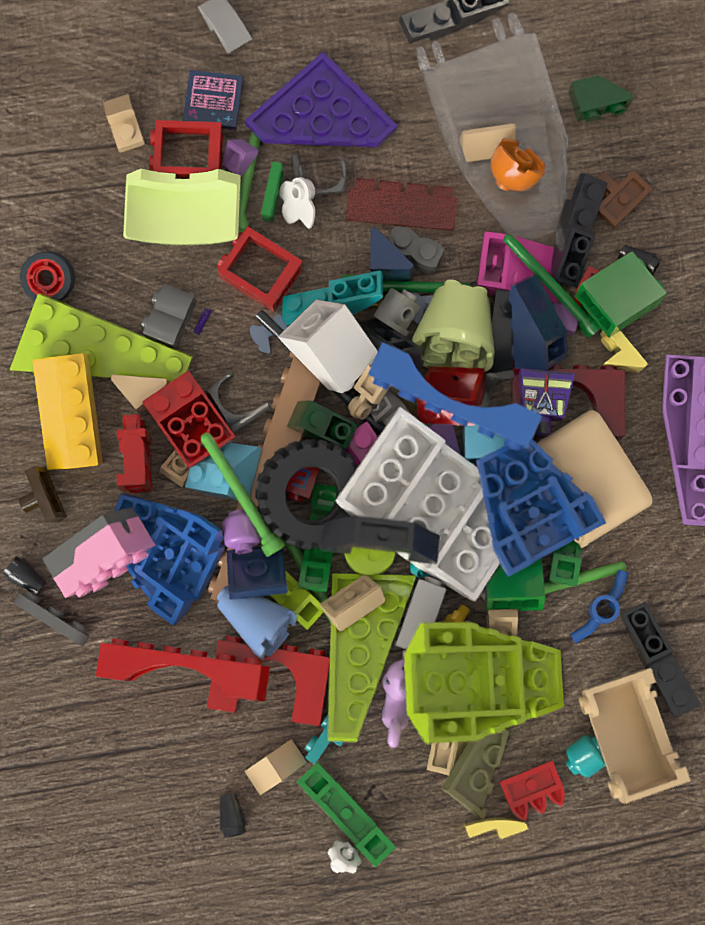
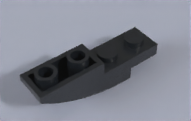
M447 0L400 16L399 22L409 44L426 38L433 41L491 16L508 6L509 2L508 0Z
M580 173L572 199L565 200L553 250L552 277L556 281L574 288H578L595 239V235L590 233L608 184L586 173Z
M644 602L621 613L620 616L644 668H651L656 681L653 685L659 696H662L673 718L675 719L699 707L701 704L673 655V649L647 603Z

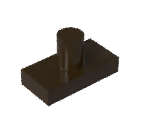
M34 466L26 470L25 473L33 492L19 498L22 510L28 513L40 507L45 522H58L67 518L47 468Z

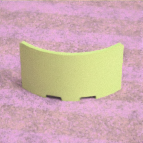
M139 169L127 174L124 237L135 241L170 245H205L236 240L239 226L241 175L220 169L190 174V179H176V174Z

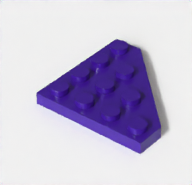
M324 52L318 55L245 119V125L263 143L378 147L398 127Z

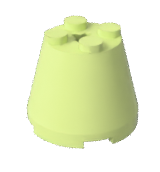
M447 280L444 286L439 287L435 291L412 338L414 343L422 347L421 359L424 361V367L428 369L429 366L484 368V372L492 367L495 350L487 289L479 286L461 285L456 280Z

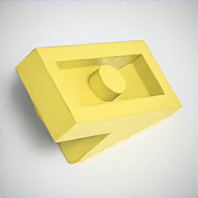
M602 330L600 335L603 337L601 338L603 345L609 351L616 353L603 366L612 365L616 366L617 370L639 373L648 365L621 331L608 338Z

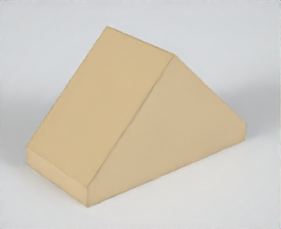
M111 376L112 382L139 414L146 410L142 401L169 384L167 379Z
M291 739L244 772L261 795L304 766L307 761Z

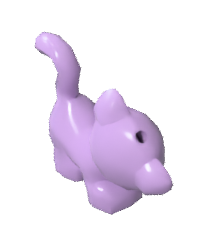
M407 649L403 650L401 660H397L389 666L382 679V684L386 691L382 721L389 728L388 744L390 747H396L399 744L401 730L408 725L409 721L406 707L404 654Z

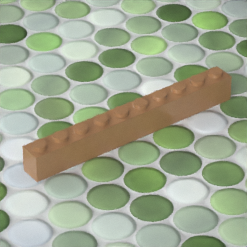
M291 352L289 356L293 358L290 368L285 367L281 377V383H284L281 394L276 393L272 403V409H275L272 420L267 419L263 429V434L266 435L263 446L258 445V447L262 448L250 493V498L256 508L258 506V499L255 498V490H258L259 483L257 478L264 469V463L267 459H271L275 455L274 452L279 448H284L289 443L295 441H303L304 435L287 427L297 402L311 400L316 403L322 385L318 378ZM238 501L236 510H244ZM260 542V543H259L258 545H256L255 547H261V546H263V545H262V543ZM226 550L223 551L217 566L221 567L218 577L213 576L208 592L212 593L210 599L218 602V594L225 586H228Z

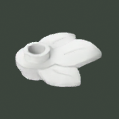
M303 177L295 178L292 182H284L280 187L279 195L284 201L282 214L285 222L292 224L300 219L308 229L312 228L315 219V207L311 201L315 196L313 183Z

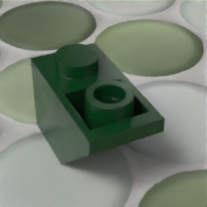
M599 75L573 81L569 89V96L577 122L581 120L592 122L599 119L601 115L608 113L612 115L622 114L627 111L633 100L632 93Z
M311 400L297 402L287 427L311 439L327 441L342 447L343 450H347L358 424Z

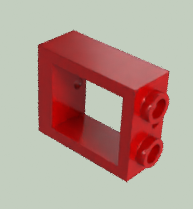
M156 120V128L151 129L150 135L151 146H154V156L150 155L149 157L150 171L176 174V179H190V174L204 173L216 169L222 170L223 128L221 122ZM164 134L209 135L208 168L163 166Z
M247 226L243 233L240 231L237 239L233 240L232 246L234 247L229 255L224 254L217 265L219 269L217 272L220 279L275 312L282 302L283 296H286L304 269L303 261ZM250 241H253L288 263L268 294H265L230 272Z
M429 366L424 380L436 391L447 397H471L449 399L468 406L481 407L485 395L484 368ZM453 376H457L459 379L455 380ZM417 398L418 420L421 423L461 425L452 421V414L444 410L437 414L424 408L426 402ZM468 422V424H467V425H469V426H475L474 424H472V423H470V422Z

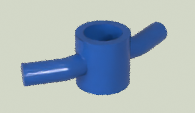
M618 570L610 593L590 601L588 605L590 619L585 625L570 633V637L575 643L592 634L600 624H607L617 619L620 613L618 600L623 594L629 573ZM600 601H606L609 604L611 614L608 618L599 616L596 612V607L599 606Z

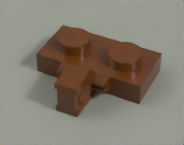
M634 170L623 181L618 177L613 180L603 171L597 178L608 184L597 214L614 229L653 188Z

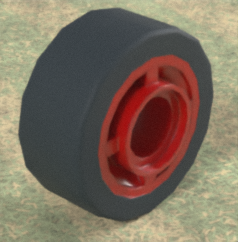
M52 251L36 253L29 257L22 265L20 273L21 286L26 295L34 301L39 293L61 301L73 290L75 283L74 268L70 261L62 254ZM45 270H49L53 274L54 279L51 285H47L42 280Z

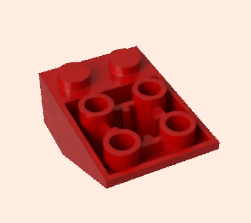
M189 370L142 401L150 416L189 469L210 455L201 441V436L204 433H210L219 448L236 438Z

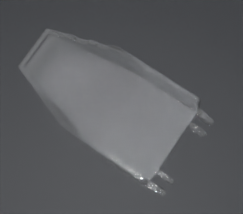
M512 12L507 17L514 36L506 38L502 22L499 18L492 20L496 37L499 40L498 42L447 61L444 59L438 41L432 42V51L438 64L431 67L426 51L422 46L416 49V54L446 149L465 179L506 234H512L531 241L557 231L561 212L567 199L566 175H568V165H566V150L568 149V137L535 32H524L516 14ZM511 123L515 124L516 141L520 142L517 147L523 151L527 147L534 151L546 166L543 170L546 171L533 188L527 191L516 192L501 189L496 184V179L492 174L490 167L491 159L466 162L460 144L462 131Z

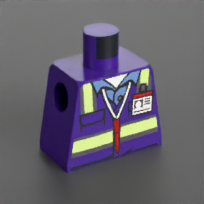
M520 369L518 373L520 406L542 415L535 435H550L551 421H561L564 418L575 373Z

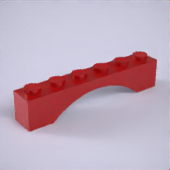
M113 638L111 644L101 643L95 677L133 682L142 675L159 668L183 666L194 669L209 677L222 688L228 697L255 701H265L270 667L261 666V659L244 657V663L234 662L233 655L217 653V659L207 658L208 652L191 650L190 655L180 654L181 648L164 646L163 651L154 650L155 644L138 642L136 648L129 647V641Z

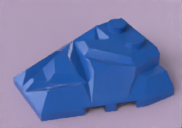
M533 439L527 449L521 447L520 451H517L505 445L477 460L493 550L507 576L520 571L534 563V561L606 524L593 497L586 491L582 492L571 481L573 478L567 472L563 474L552 463L553 459Z
M126 493L121 494L113 512L133 507L155 544L154 547L147 551L148 557L136 564L131 562L127 565L129 573L134 578L131 583L136 589L141 587L150 599L147 604L155 613L170 624L175 625L188 612L192 602L200 599L224 551V546L221 544L223 540L222 530L199 514Z

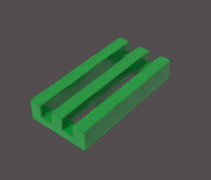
M272 161L261 210L262 221L272 223L274 221L279 191L284 176L282 163Z

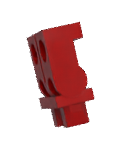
M140 414L123 415V430H117V439L120 441V451L124 455V474H116L117 486L126 494L153 492L151 452L148 447L152 445V437L145 429V421L141 420Z

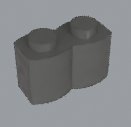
M395 226L388 240L414 265L415 270L426 275H435L443 259L444 248L432 239L419 238L415 232L408 228Z
M164 284L161 290L157 289L152 299V304L155 305L151 314L147 313L142 321L141 329L144 330V336L176 349L197 301L195 295Z

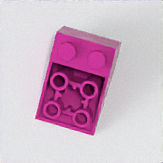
M485 231L482 240L476 286L487 289V295H495L497 289L510 291L512 284L534 274L504 243V236L506 234ZM514 236L552 276L554 247ZM541 282L552 304H557V298Z

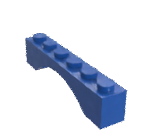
M383 342L368 372V375L374 378L372 384L385 390L392 386L400 390L398 396L411 402L418 398L426 402L424 408L437 414L444 410L452 414V421L465 427L470 422L479 427L478 433L491 439L494 438V435H498L506 439L504 445L520 451L521 447L528 448L542 419V415L516 403L502 407L482 408L453 401L436 391L424 380L409 354Z

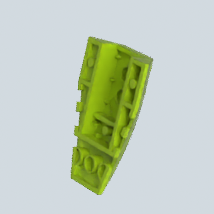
M471 622L420 623L404 654L407 715L426 744L478 741L483 739L484 736L496 734L510 726L519 725L528 719L537 718L564 707L561 650L533 641L528 642L517 636L505 635L497 630L479 627L478 624Z

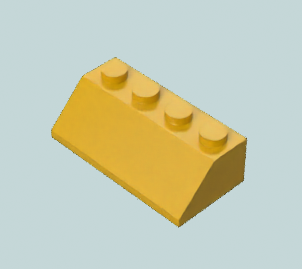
M82 353L32 360L47 470L88 467L103 463L89 354Z

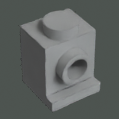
M391 288L374 316L404 336H407L409 332L406 329L421 306L415 303L417 297L405 289L399 293Z

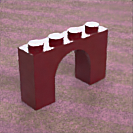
M558 364L547 370L575 373L572 386L582 390L588 396L593 410L600 414L616 440H621L625 437V370H617V367L612 365L601 366L600 369H589L588 365H574L573 369H562V365ZM513 368L514 378H511V404L516 403L520 405L518 385L520 369ZM534 434L532 439H538L540 435Z

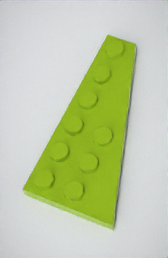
M39 293L10 370L34 372L32 360L88 353L91 376L111 378L112 375L161 378L172 382L188 371L194 356Z
M332 573V596L363 575ZM415 575L369 576L381 587L385 602L343 631H339L331 621L328 741L357 742L415 584Z

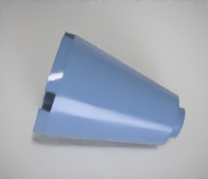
M225 586L217 596V600H219L217 607L255 655L262 661L265 660V655L270 657L281 646L289 635L286 632L289 623L294 627L298 618L294 611L262 596L230 600L228 586Z

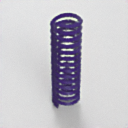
M204 308L202 317L198 320L199 322H197L198 324L193 332L198 335L201 334L200 332H202L212 310Z

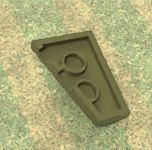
M506 729L496 734L484 736L483 739L478 741H469L441 788L481 819H485L487 809H484L487 795L492 794L494 787L491 780L495 767L500 765L509 734V731Z

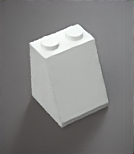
M315 300L278 336L286 347L328 390L344 393L354 386L355 381L362 375L366 367L373 364L378 353L344 304Z

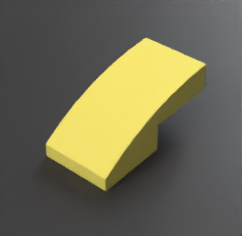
M486 818L464 824L470 838L495 828L501 839L528 829L524 821L512 818Z

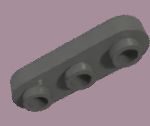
M28 590L25 594L21 592L17 594L13 600L14 604L81 646L85 645L90 637L86 634L87 627L75 620L72 623L62 618L64 616L62 611L51 605L48 609L39 604L41 598Z

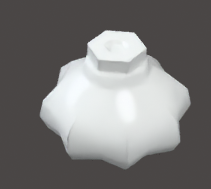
M335 841L332 848L328 851L331 859V869L336 873H354L357 870V866L361 864L362 860L358 855V850L352 847L349 842Z

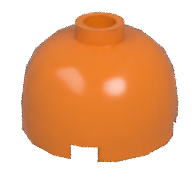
M509 138L501 140L491 157L490 167L492 174L496 179V184L505 191H527L540 181L546 172L543 171L546 166L534 151L528 147L523 151L517 147L520 142Z

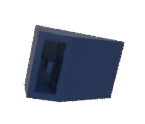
M533 274L512 284L508 299L510 305H512L510 329L513 332L514 344L511 353L512 358L515 360V369L548 370L568 357L566 328L537 275Z

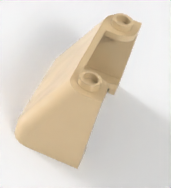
M587 411L537 442L553 459L552 463L563 474L567 472L573 478L571 481L582 492L586 491L593 497L606 521V524L574 540L581 548L651 506L652 496L603 418L596 411Z
M651 668L640 669L582 691L583 697L579 698L583 713L589 715L611 779L608 782L611 795L614 799L618 798L624 804L691 781L686 767L680 768L678 761H674V759L679 758L678 753L673 752L654 698L657 697L656 691H650L651 684L656 682Z

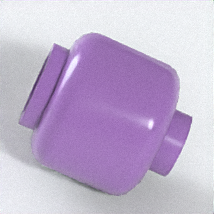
M245 510L232 511L224 519L222 527L225 545L230 549H234L237 554L252 552V547L260 543L261 536Z

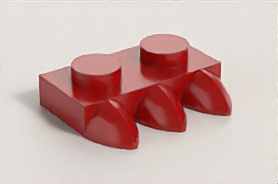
M552 760L499 781L509 808L520 820L526 821L528 817L527 802L542 814L546 810V795L556 805L562 806L564 803V787Z

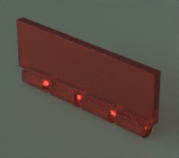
M356 178L355 188H349L346 221L454 231L457 198L452 197L453 187L434 185L433 195H427L428 185L407 183L406 193H402L401 182L380 180L379 190H374L375 180Z

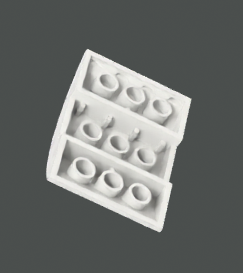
M399 407L335 501L350 516L357 515L415 522L440 535L437 564L411 563L436 580L441 581L447 587L472 601H476L500 564L493 550L478 468L445 444L446 440ZM397 552L399 555L408 560L409 554Z

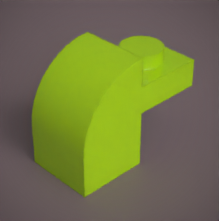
M286 572L288 593L270 596L281 606L294 611L298 615L297 621L308 630L324 612L320 607L321 603L306 589L298 588L299 583Z

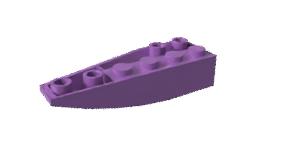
M665 355L662 414L682 523L705 526V357Z

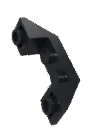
M356 515L325 521L321 551L351 554L352 547L407 553L409 554L408 561L437 564L440 535L415 522Z

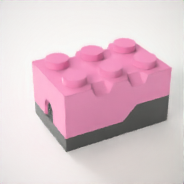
M130 507L101 515L45 556L43 561L64 597L77 594L79 598L92 590L97 592L109 584L107 579L110 577L116 578L127 572V565L131 562L136 564L148 557L147 551L154 547L155 544L134 508Z

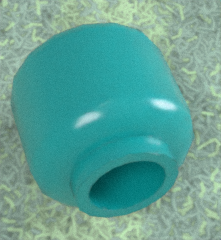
M583 735L567 747L568 760L565 762L574 775L580 773L582 776L589 778L606 766L596 735L594 737Z

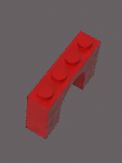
M226 636L225 641L218 640L215 659H217V653L233 655L234 662L244 663V657L260 659L247 644H242V638ZM281 644V650L277 649L270 657L265 655V660H274L284 664L295 678L296 696L291 722L320 726L330 668V657H325L326 651L309 649V654L298 653V647ZM211 680L207 708L237 712L239 698L228 697L222 688Z

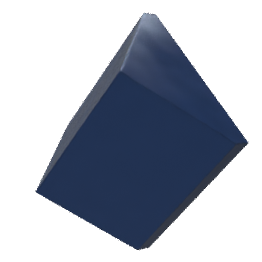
M374 227L370 234V272L381 270L383 281H411L414 265Z

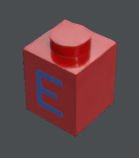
M307 467L297 471L287 484L285 491L288 494L287 499L301 504L303 500L310 501L320 468Z

